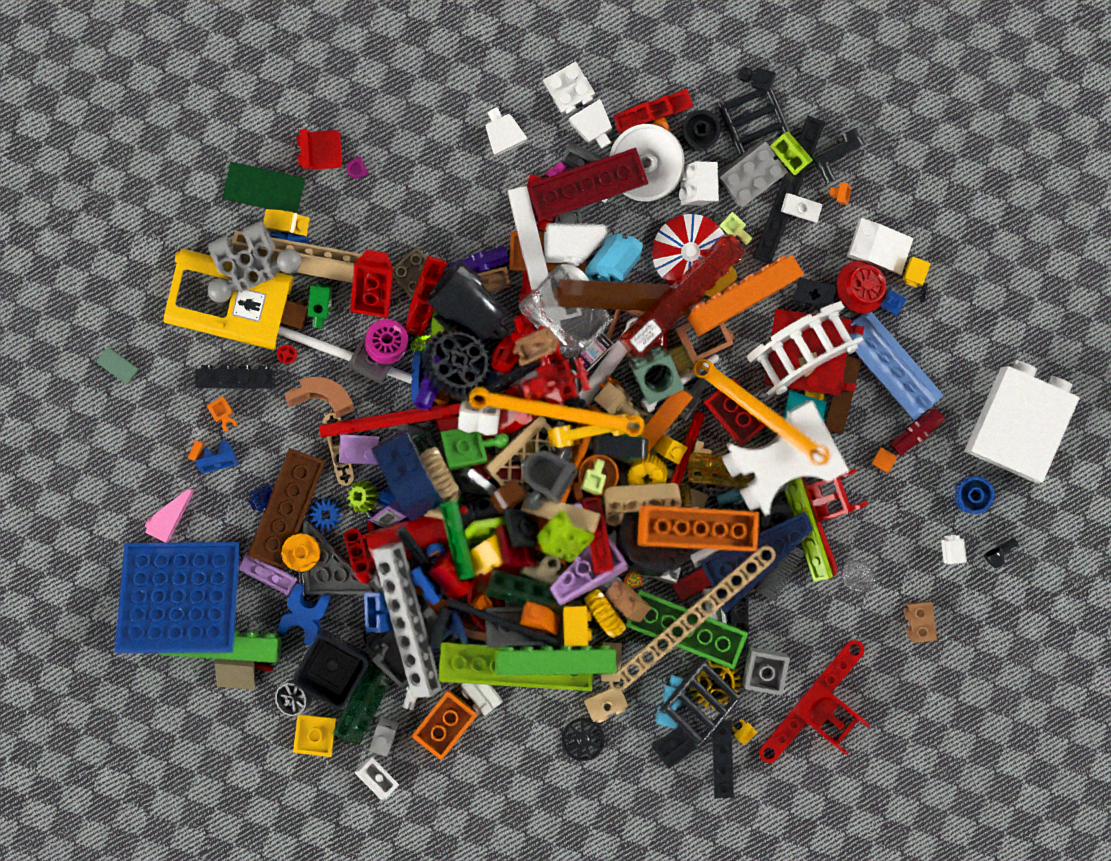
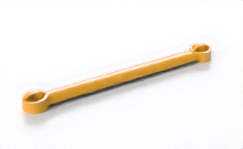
M700 359L694 364L693 371L697 377L707 380L806 454L812 463L824 465L829 461L830 451L827 447L818 445L717 370L711 361ZM706 362L709 368L704 366L702 363ZM699 368L705 370L707 374L701 375L699 372ZM822 448L825 452V455L817 449ZM814 453L823 458V460L816 462Z
M481 387L474 388L469 398L471 406L477 409H482L486 406L624 430L630 436L640 435L644 428V421L638 415L622 417L492 394ZM481 395L484 396L486 400L479 402L476 401L473 398V396ZM634 422L641 427L632 429L627 424Z

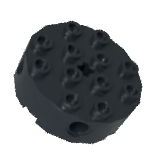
M625 512L621 523L616 528V548L627 563V566L640 575L652 577L666 576L684 564L693 551V548L637 545L639 512Z

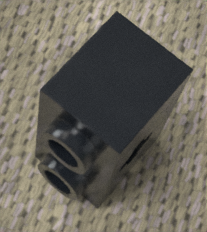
M800 277L796 282L792 301L796 302L797 306L807 308V305L815 307L814 310L820 311V309L833 304L837 286ZM816 291L815 295H818V298L812 300V296L809 293Z

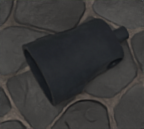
M463 261L457 262L445 273L426 299V303L436 309L435 311L445 319H452L467 327L483 341L492 332L502 339L509 331L501 324L508 311L487 291L482 284L481 276L472 268L470 269Z

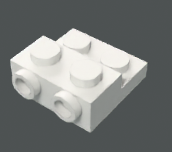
M577 62L570 64L543 80L561 114L565 112L566 114L572 113L577 109L576 106L581 103L583 105L588 104L593 100L592 97L595 96V92Z

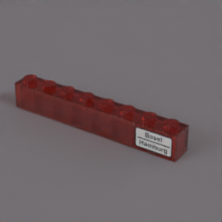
M733 234L722 235L618 338L632 356L639 358L645 356L649 352V348L653 344L658 343L663 338L662 335L667 330L672 329L676 325V321L680 317L685 316L689 312V308L693 304L698 303L703 298L702 295L706 291L711 290L720 277L728 274L729 268L733 264L741 261L742 255L746 251Z

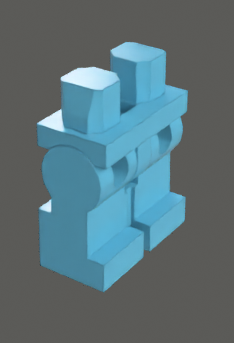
M671 675L669 685L664 684V703L684 680L682 677ZM677 699L671 708L675 711L676 707L681 704V701ZM659 705L655 722L676 729L677 724L666 713L663 714L659 711L662 707Z

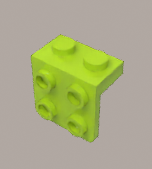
M560 510L539 532L536 538L544 553L572 562L594 539V535L589 531L574 526L567 513Z

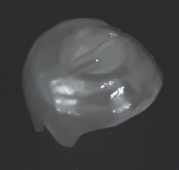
M860 560L848 562L842 572L844 584L854 592L868 591L873 587L876 580L875 573L870 566Z

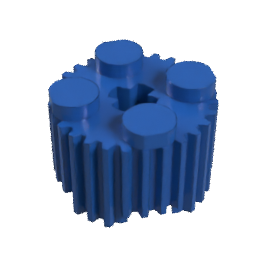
M981 476L964 477L955 485V493H953L955 495L953 497L955 499L954 503H957L958 509L968 514L985 513L984 511H987V508H991L990 505H993L992 501L996 497L994 495L996 492L993 491L994 487L991 486L992 484L988 483L989 481ZM972 491L978 494L975 500L971 498Z

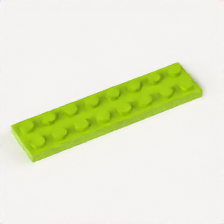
M440 644L438 682L592 691L593 674L495 675V652L500 651V648H487L486 645ZM514 647V651H519V648Z

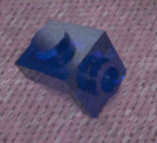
M269 483L248 494L250 497L248 503L253 511L257 510L261 513L266 508L272 492Z

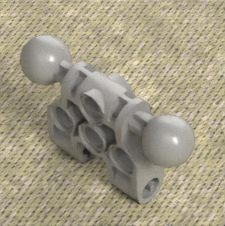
M262 221L243 228L249 248L239 253L235 251L227 236L208 244L214 263L219 273L230 276L232 279L226 281L218 278L211 281L208 286V296L215 302H226L232 292L237 289L239 292H243L276 278V273L280 271L294 273L301 266L300 255L293 249H285L279 253L276 261L271 262L270 259L272 258L275 246ZM261 246L267 248L268 254L266 256L261 254ZM244 253L250 256L249 263L243 260L242 256ZM226 261H230L232 263V270H228L225 267ZM251 271L258 274L257 281L251 278Z

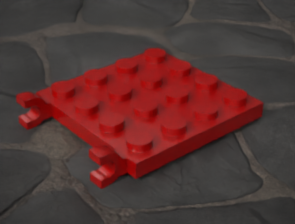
M775 309L771 337L792 323L809 315V313ZM840 318L849 336L850 334L864 335L863 326L851 325V319ZM828 319L821 322L820 325L834 348L845 344L832 321ZM810 327L802 332L801 336L811 354L816 352L817 357L827 353L814 328L811 329ZM789 339L783 343V349L795 370L801 367L798 359L804 357L795 340ZM772 351L768 354V360L781 381L789 373L777 352ZM847 352L817 366L809 376H801L786 388L837 396L841 395V390L855 392L856 384L843 382ZM766 372L764 385L774 386Z

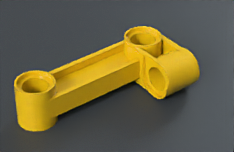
M626 413L618 414L616 416L626 417ZM570 425L548 429V439L551 446L559 448L573 445V440L608 432H612L613 436L627 433L624 430L596 425L571 429Z

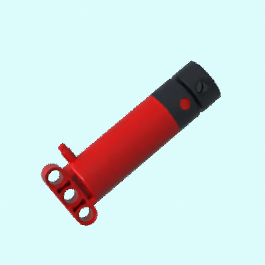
M485 494L473 498L474 506L470 500L457 503L464 531L474 522L499 518L495 507L490 501L491 495ZM420 516L413 521L408 519L375 530L373 523L368 521V533L363 535L356 528L347 530L344 534V540L351 566L358 582L366 584L373 579V571L377 570L372 550L383 544L402 542L396 534L397 529L402 526L407 529L425 554V549L434 543H442L444 547L450 546L443 519ZM402 543L406 559L414 558Z

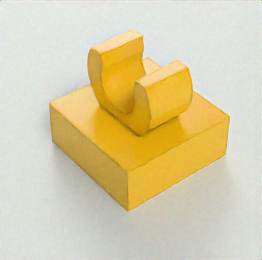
M741 719L739 721L742 724V728L737 730L733 726L732 730L735 732L734 736L745 745L758 732L748 722L746 723Z

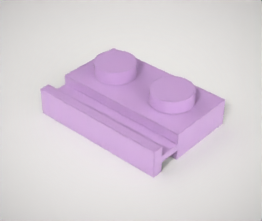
M340 435L339 463L378 465L371 448L379 444V437Z

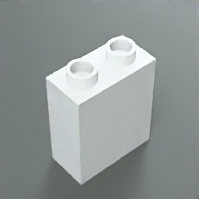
M1016 360L1013 368L1010 366L1000 368L964 452L1032 482L1043 483L1080 397L1069 393L1073 386L1070 382L1051 376L1049 382L1046 383L1034 377L1037 368Z

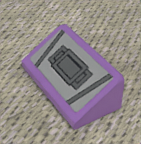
M396 500L372 517L370 521L384 528L398 523L407 516Z

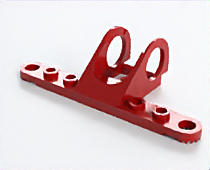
M856 468L849 469L848 472L829 481H834L837 492L823 496L820 485L829 483L828 481L820 479L807 484L804 476H801L833 577L836 576L838 568L821 521L847 514L869 504L866 500L850 506L840 478L857 472ZM840 497L843 508L829 512L826 503L837 500Z
M850 640L846 643L760 747L759 756L764 762L772 763L776 761L806 723L845 755L849 752L840 743L856 723L860 721L867 728L871 726L832 694L839 683L863 656L864 646L860 641ZM853 644L859 646L860 650L857 655H852L849 652V648ZM841 705L855 718L835 741L820 728L827 719L840 730L844 727L845 724L832 714ZM772 748L774 750L773 757H764V750Z

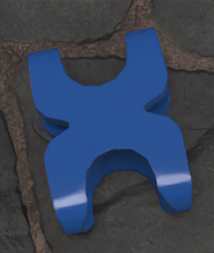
M297 583L293 587L287 602L290 610L282 616L277 633L284 636L291 626L298 625L305 631L304 644L310 646L320 630L321 624L319 620L326 613L331 596L323 594L318 603L309 604L303 598L304 586Z

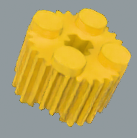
M648 453L647 459L636 458L631 463L627 478L629 486L666 484L668 470L666 464H664V461L661 462L658 455L654 456V453L652 455Z

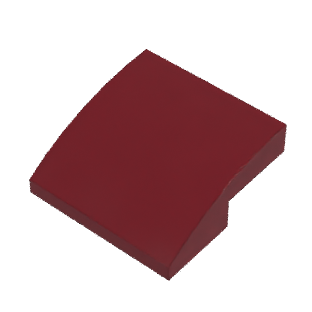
M504 525L496 527L503 563L516 567L530 568L537 566L533 547L528 549L512 547L508 528Z

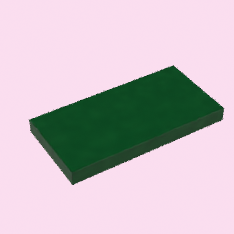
M230 162L222 199L264 209L298 214L306 178Z

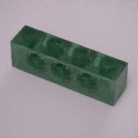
M494 569L490 574L485 596L525 606L527 602H532L548 607L557 615L561 614L565 605L564 603L560 606L550 590L552 585Z
M368 665L333 732L334 735L346 742L360 745L392 679L381 668Z

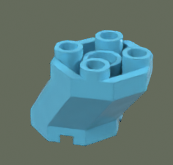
M622 234L605 237L604 245L586 267L585 275L589 281L622 282L640 259L643 244L633 236H628L627 239L622 238Z

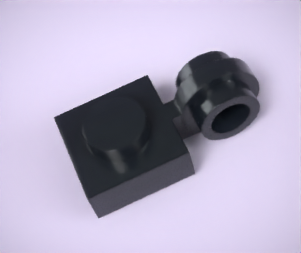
M742 67L739 70L738 79L740 81L748 83L752 80V88L771 92L776 78L775 72L757 68L754 75L750 68Z

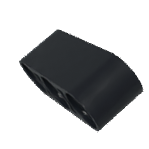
M594 435L592 454L647 459L649 439Z

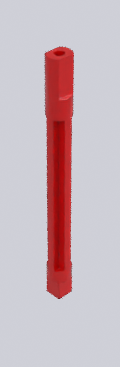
M443 404L431 406L429 410L418 408L319 425L320 436L325 438L447 418L454 414H460L461 404Z

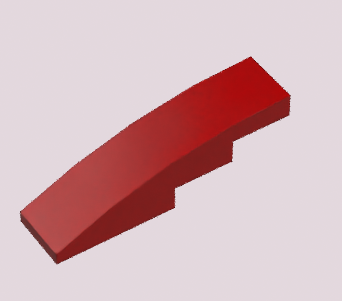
M684 89L672 95H666L615 114L613 118L620 134L633 126L650 124L657 119L667 118L694 108L688 89Z
M427 256L409 308L405 324L407 333L423 335L434 310L432 306L426 303V299L444 272L447 265L445 260Z

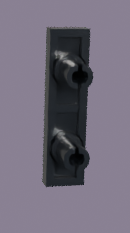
M726 719L712 734L714 799L734 798L731 719Z

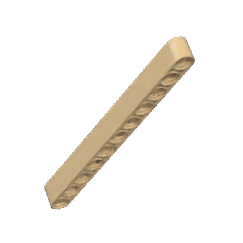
M762 546L616 671L610 678L611 688L617 692L626 689L775 559L774 550L769 546ZM765 549L771 552V558L768 560L761 558V552ZM749 562H754L757 566L756 571L753 573L746 571V565ZM734 575H739L742 578V582L738 586L731 583V578ZM725 588L727 590L726 597L718 598L716 596L717 590ZM704 601L712 602L711 610L704 611L701 605ZM690 613L698 616V620L694 624L687 622V616ZM675 626H680L683 629V633L680 636H674L672 629ZM660 639H666L668 646L665 649H660L657 646V642ZM649 651L654 655L652 661L647 662L643 660L642 656L645 652ZM629 665H637L639 668L638 673L630 674L628 672ZM621 677L624 680L623 686L616 687L613 684L614 678Z

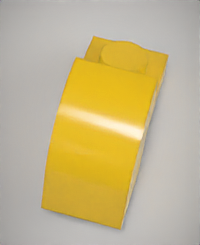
M266 209L263 223L268 230L307 236L310 217L293 212Z

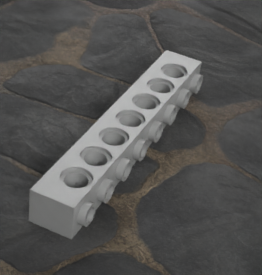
M402 542L383 544L372 551L412 697H430L442 689L440 682H438L437 670L430 645L428 644L429 641Z

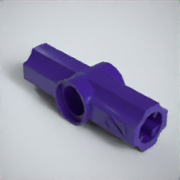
M505 246L487 252L481 251L470 255L469 258L459 260L463 261L477 274L510 262ZM453 262L452 264H450V266L452 267L457 262Z
M437 353L434 356L435 364L441 361ZM438 369L441 374L445 375L442 369ZM429 374L423 376L420 390L414 401L416 407L422 410L430 409L439 389L438 386L432 388L434 383L432 380L427 382V379L430 377Z

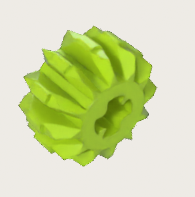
M364 480L351 484L352 489L347 490L350 493V496L346 498L350 500L348 506L354 507V511L362 513L375 509L374 504L379 503L376 497L380 495L375 493L377 487L372 486V482Z

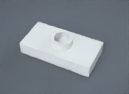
M786 193L781 212L817 223L823 204Z

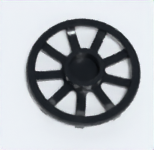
M575 719L563 730L562 746L564 751L577 761L594 759L604 747V732L600 725L591 719ZM584 721L592 723L587 732L584 731ZM580 722L581 732H578L572 725ZM596 726L600 734L591 736L590 733ZM569 728L576 734L575 737L565 736ZM601 737L600 746L591 741ZM565 739L574 740L575 743L567 748ZM589 745L598 749L593 755H591L588 748ZM576 746L579 747L577 756L570 752ZM582 748L586 749L589 757H580Z

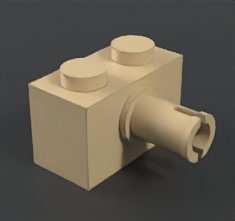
M608 382L594 398L608 414L618 415L626 413V417L630 415L640 416L634 410L635 406L631 402L633 398L618 384L613 386Z
M611 687L584 698V703L593 722L598 721V723L609 718L608 715L614 712L616 715L626 711L625 707L628 706L623 692L614 691Z

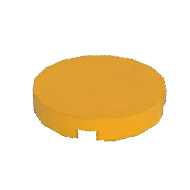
M298 533L285 541L281 554L287 567L303 572L310 570L317 564L321 551L319 543L314 537L309 534Z

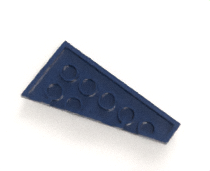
M805 512L758 534L757 550L762 546H769L775 552V559L721 606L724 614L728 613L814 531ZM765 549L761 552L763 560L771 558L770 550ZM724 550L701 561L700 563L712 589L755 551ZM749 562L746 565L748 573L756 571L757 566L754 562ZM734 575L731 578V583L735 586L740 585L742 582V578L739 575ZM719 588L716 592L718 598H724L727 595L725 588Z

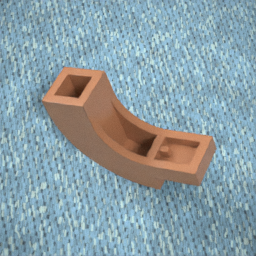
M323 377L299 380L301 388H293L287 394H284L289 408L306 400L317 398L326 401L332 407L336 418L354 411L352 400L346 390L333 380Z

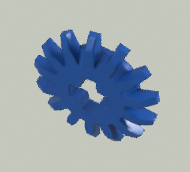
M321 498V504L316 500L317 507H310L314 510V513H309V516H314L310 523L316 521L315 529L320 525L322 532L324 527H327L328 532H330V526L336 529L338 527L335 523L341 524L342 522L338 519V517H343V514L338 513L342 507L336 508L338 502L335 501L332 504V498H329L328 502ZM329 510L331 518L323 520L321 518L323 516L321 511Z

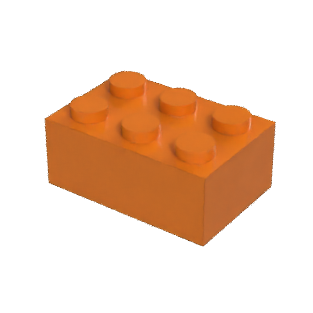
M448 689L411 737L442 761L477 717L478 713Z

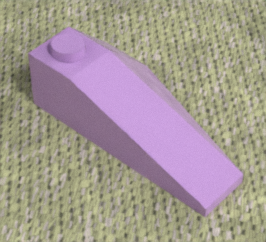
M609 535L608 540L614 571L595 575L590 545L586 546L583 552L576 557L572 565L564 571L550 588L560 606L628 570L627 563Z

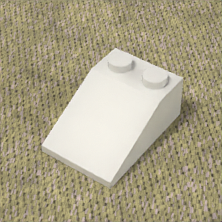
M861 218L858 221L847 257L858 261L861 260L902 275L913 238L881 224Z

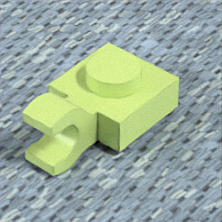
M733 212L719 225L729 237L734 239L738 236L745 245L752 240V237L743 230L746 224Z
M597 459L596 462L594 461L592 470L588 469L585 473L581 489L597 495L601 494L606 475L601 474L605 461Z

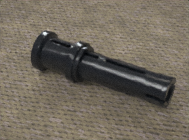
M537 359L523 366L519 365L505 375L499 374L497 379L488 384L485 383L484 387L489 393L498 394L503 390H508L510 388L509 385L541 366ZM529 366V368L514 376L516 373Z

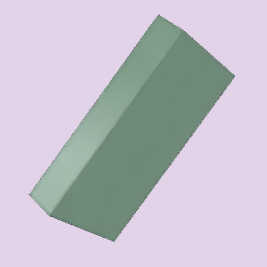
M106 347L96 363L127 385L139 370L109 347Z

